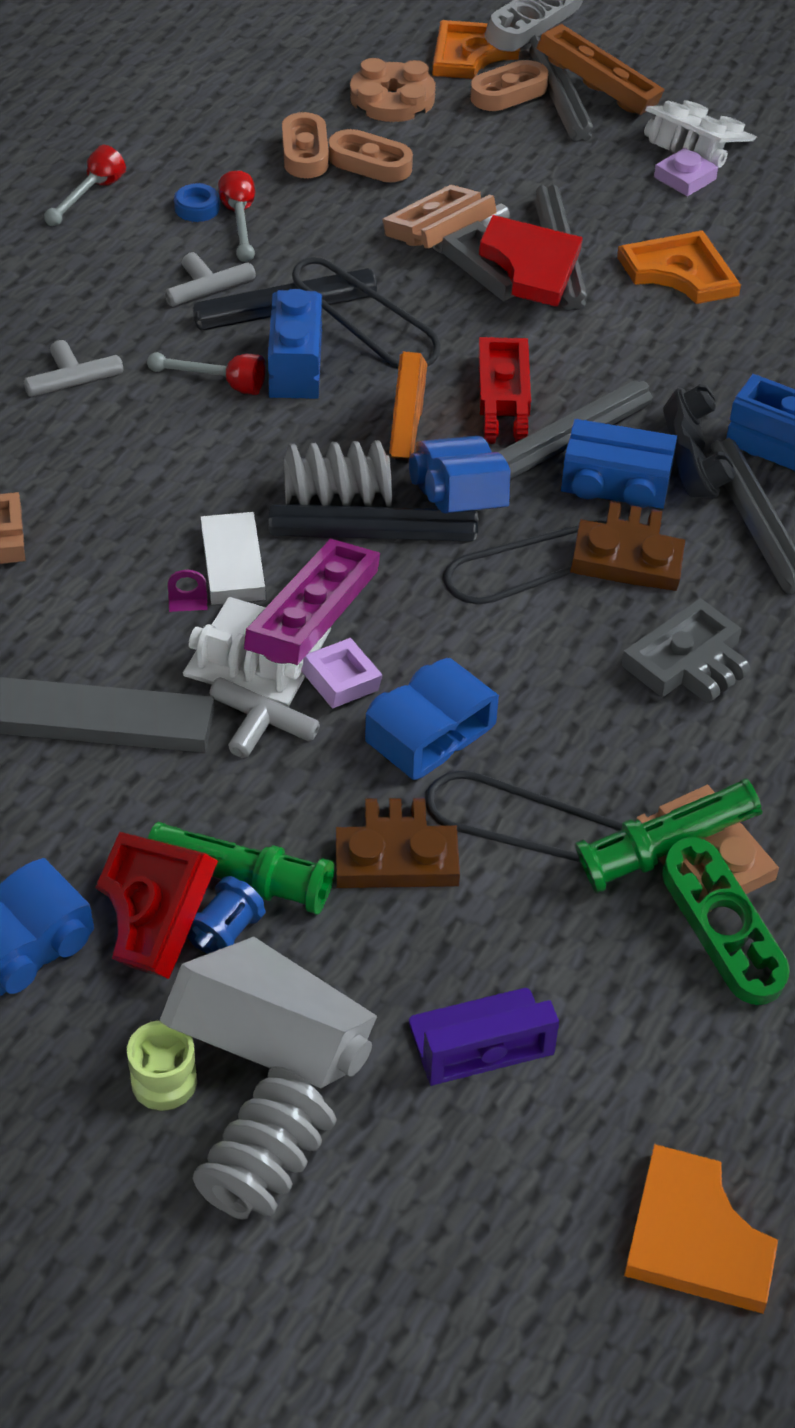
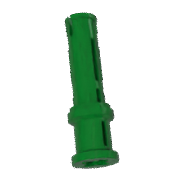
M745 778L721 791L709 794L644 823H641L638 819L635 821L632 819L622 823V830L589 844L584 839L575 843V849L592 888L598 894L605 891L606 883L638 869L643 873L653 870L654 866L658 864V858L667 855L670 848L679 840L689 837L701 839L709 837L739 822L762 815L763 811L760 808L762 806L753 785Z
M156 822L148 835V839L203 852L218 860L212 875L213 877L222 879L223 877L232 876L240 881H244L255 889L264 900L270 901L274 896L305 904L307 912L319 914L331 891L334 863L330 860L322 858L317 863L288 856L284 848L275 845L271 847L266 846L262 851L254 848L251 849L199 833L181 830L161 822Z

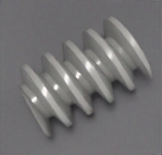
M379 440L372 442L368 456L364 455L358 441L351 443L347 457L343 456L337 442L330 444L326 458L322 457L316 443L309 444L305 458H301L295 444L288 445L283 461L285 504L289 505L292 496H297L300 505H310L313 495H318L321 505L330 506L334 494H339L343 506H351L355 493H359L365 507H371L375 494L380 492L386 507H391L389 455L385 454Z
M278 1066L270 1067L268 1078L257 1084L253 1093V1099L244 1102L240 1108L239 1120L229 1123L223 1134L224 1141L213 1145L207 1157L208 1163L198 1166L193 1175L195 1186L203 1197L213 1206L237 1219H248L251 1210L264 1216H272L276 1211L277 1204L266 1189L279 1194H287L293 1183L289 1175L282 1168L295 1173L302 1172L307 1165V1160L299 1148L307 1151H317L322 1139L315 1128L331 1130L337 1120L333 1110L324 1102L323 1097L311 1084L294 1071Z

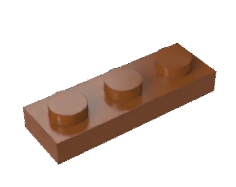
M563 24L542 33L536 49L548 56V60L553 65L574 72L582 78L586 86L610 95L617 100V104L622 109L630 113L642 115L646 112L647 106H656L665 91L661 86Z

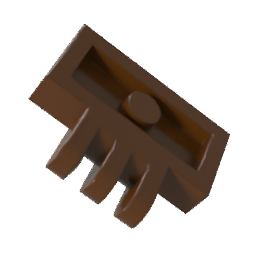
M610 501L606 524L580 519L570 573L626 584L677 591L681 577L686 539L659 534L662 511L652 509L648 516L647 524L639 523L642 507L631 505L627 521L619 519L621 503Z
M365 798L366 827H336L337 888L459 886L460 865L457 825L427 826L425 798H413L411 804L412 817H402L401 798H389V817H379L377 798Z

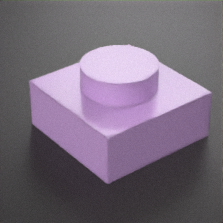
M683 148L656 164L654 178L688 197L716 180L718 166L702 158L698 153Z
M351 638L308 653L303 659L301 670L331 708L378 691L383 676Z

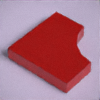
M492 215L480 241L478 255L496 262L507 271L513 283L511 295L558 307L580 254L583 237Z
M119 832L96 885L97 890L110 898L117 912L118 937L112 959L131 968L169 979L218 860L203 852Z

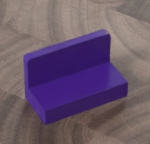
M521 988L412 1015L409 1018V1028L429 1084L433 1086L554 1055L559 1019L551 1000L536 1003L531 990Z

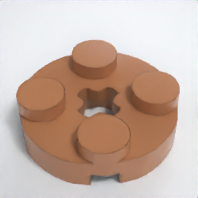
M369 58L361 62V70L351 79L350 100L356 109L358 105L366 110V116L387 122L407 121L414 119L415 113L421 112L424 109L426 113L433 107L435 102V81L428 74V65L422 61L412 60L401 63L384 62L378 58Z

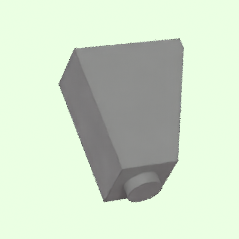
M251 937L181 964L159 1021L173 1030L266 1067L278 1066L294 1071L309 1084L323 1088L345 1075H355L362 1068L372 1049V1042L367 1039L377 1015L257 938Z

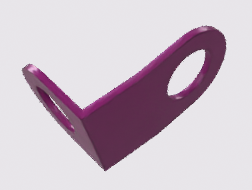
M180 570L169 577L167 582L169 612L208 610L206 580L202 574L194 570ZM188 577L196 580L198 585L193 590L183 591L177 588L176 583L179 579Z

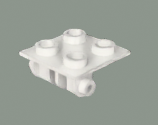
M665 101L664 106H647L645 110L656 115L655 119L648 121L644 130V135L649 137L650 143L667 150L671 149L673 153L687 148L698 153L702 158L717 165L719 168L723 166L727 158V151L723 150L725 142L753 141L757 138L743 131L744 123L725 116H721L720 120H716L707 116L708 108L691 101H684L683 105L672 101Z
M228 597L212 625L207 624L204 628L195 627L190 635L189 648L196 650L183 672L185 677L211 685L215 679L221 677L289 707L305 678V675L301 672L303 660L299 665L291 663L279 664L269 661L264 655L244 650L246 628L266 607ZM331 627L309 653L321 649Z

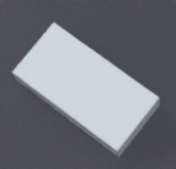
M254 512L201 516L211 605L224 604L228 597L246 602L266 600Z

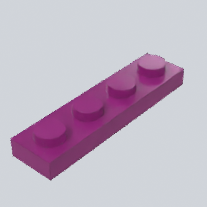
M330 538L246 628L244 650L264 655L266 659L274 663L299 665L378 572L380 552Z

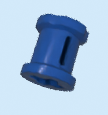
M232 876L223 877L215 886L216 896L201 913H196L187 938L196 948L209 954L235 944V939L248 924L257 923L264 916L266 910L263 899L248 883Z

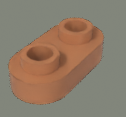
M520 60L481 73L472 79L471 102L483 110L499 111L537 98L547 91L549 71L546 66L539 62Z
M307 112L287 116L282 122L285 170L299 178H314L324 174L329 166L328 140L324 119L316 114Z
M354 129L338 131L329 138V161L338 168L383 182L402 181L412 173L413 153L405 144Z

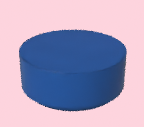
M195 183L183 186L174 195L175 212L180 218L192 222L212 219L220 211L219 193L213 187L206 184Z

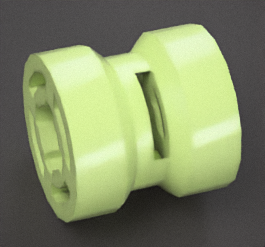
M151 1021L139 1027L131 1035L127 1045L132 1092L140 1103L150 1109L163 1111L175 1109L185 1104L194 1094L197 1085L193 1038L167 1027L160 1021Z

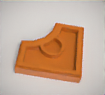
M442 20L440 21L433 62V76L473 79L480 69L490 63L501 60H519L520 48L512 52L503 51L489 44L484 34L488 23Z
M704 231L618 246L617 258L634 284L653 283L669 286L685 293L695 304L739 296L741 284Z
M403 351L400 354L389 454L394 459L409 460L410 455L414 453L418 424L423 409L427 362L421 353Z
M654 1144L624 1276L763 1314L768 1301L778 1240L753 1229L733 1210L722 1187L721 1161Z

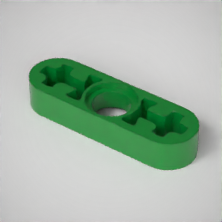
M689 837L679 840L670 848L663 867V881L732 993L740 1000L753 1005H764L773 1002L780 996L789 978L790 969L785 955L717 848L701 838ZM686 858L693 866L701 863L705 866L701 881L709 894L700 903H697L696 900H699L703 887L693 873L685 875L680 873L683 861ZM717 907L730 908L739 915L742 921V929L733 935L719 934L709 925L707 914ZM749 939L754 941L747 952V956L757 969L768 967L772 971L766 982L767 986H764L759 979L748 981L744 977L750 965L741 947ZM737 951L733 956H730L728 954Z

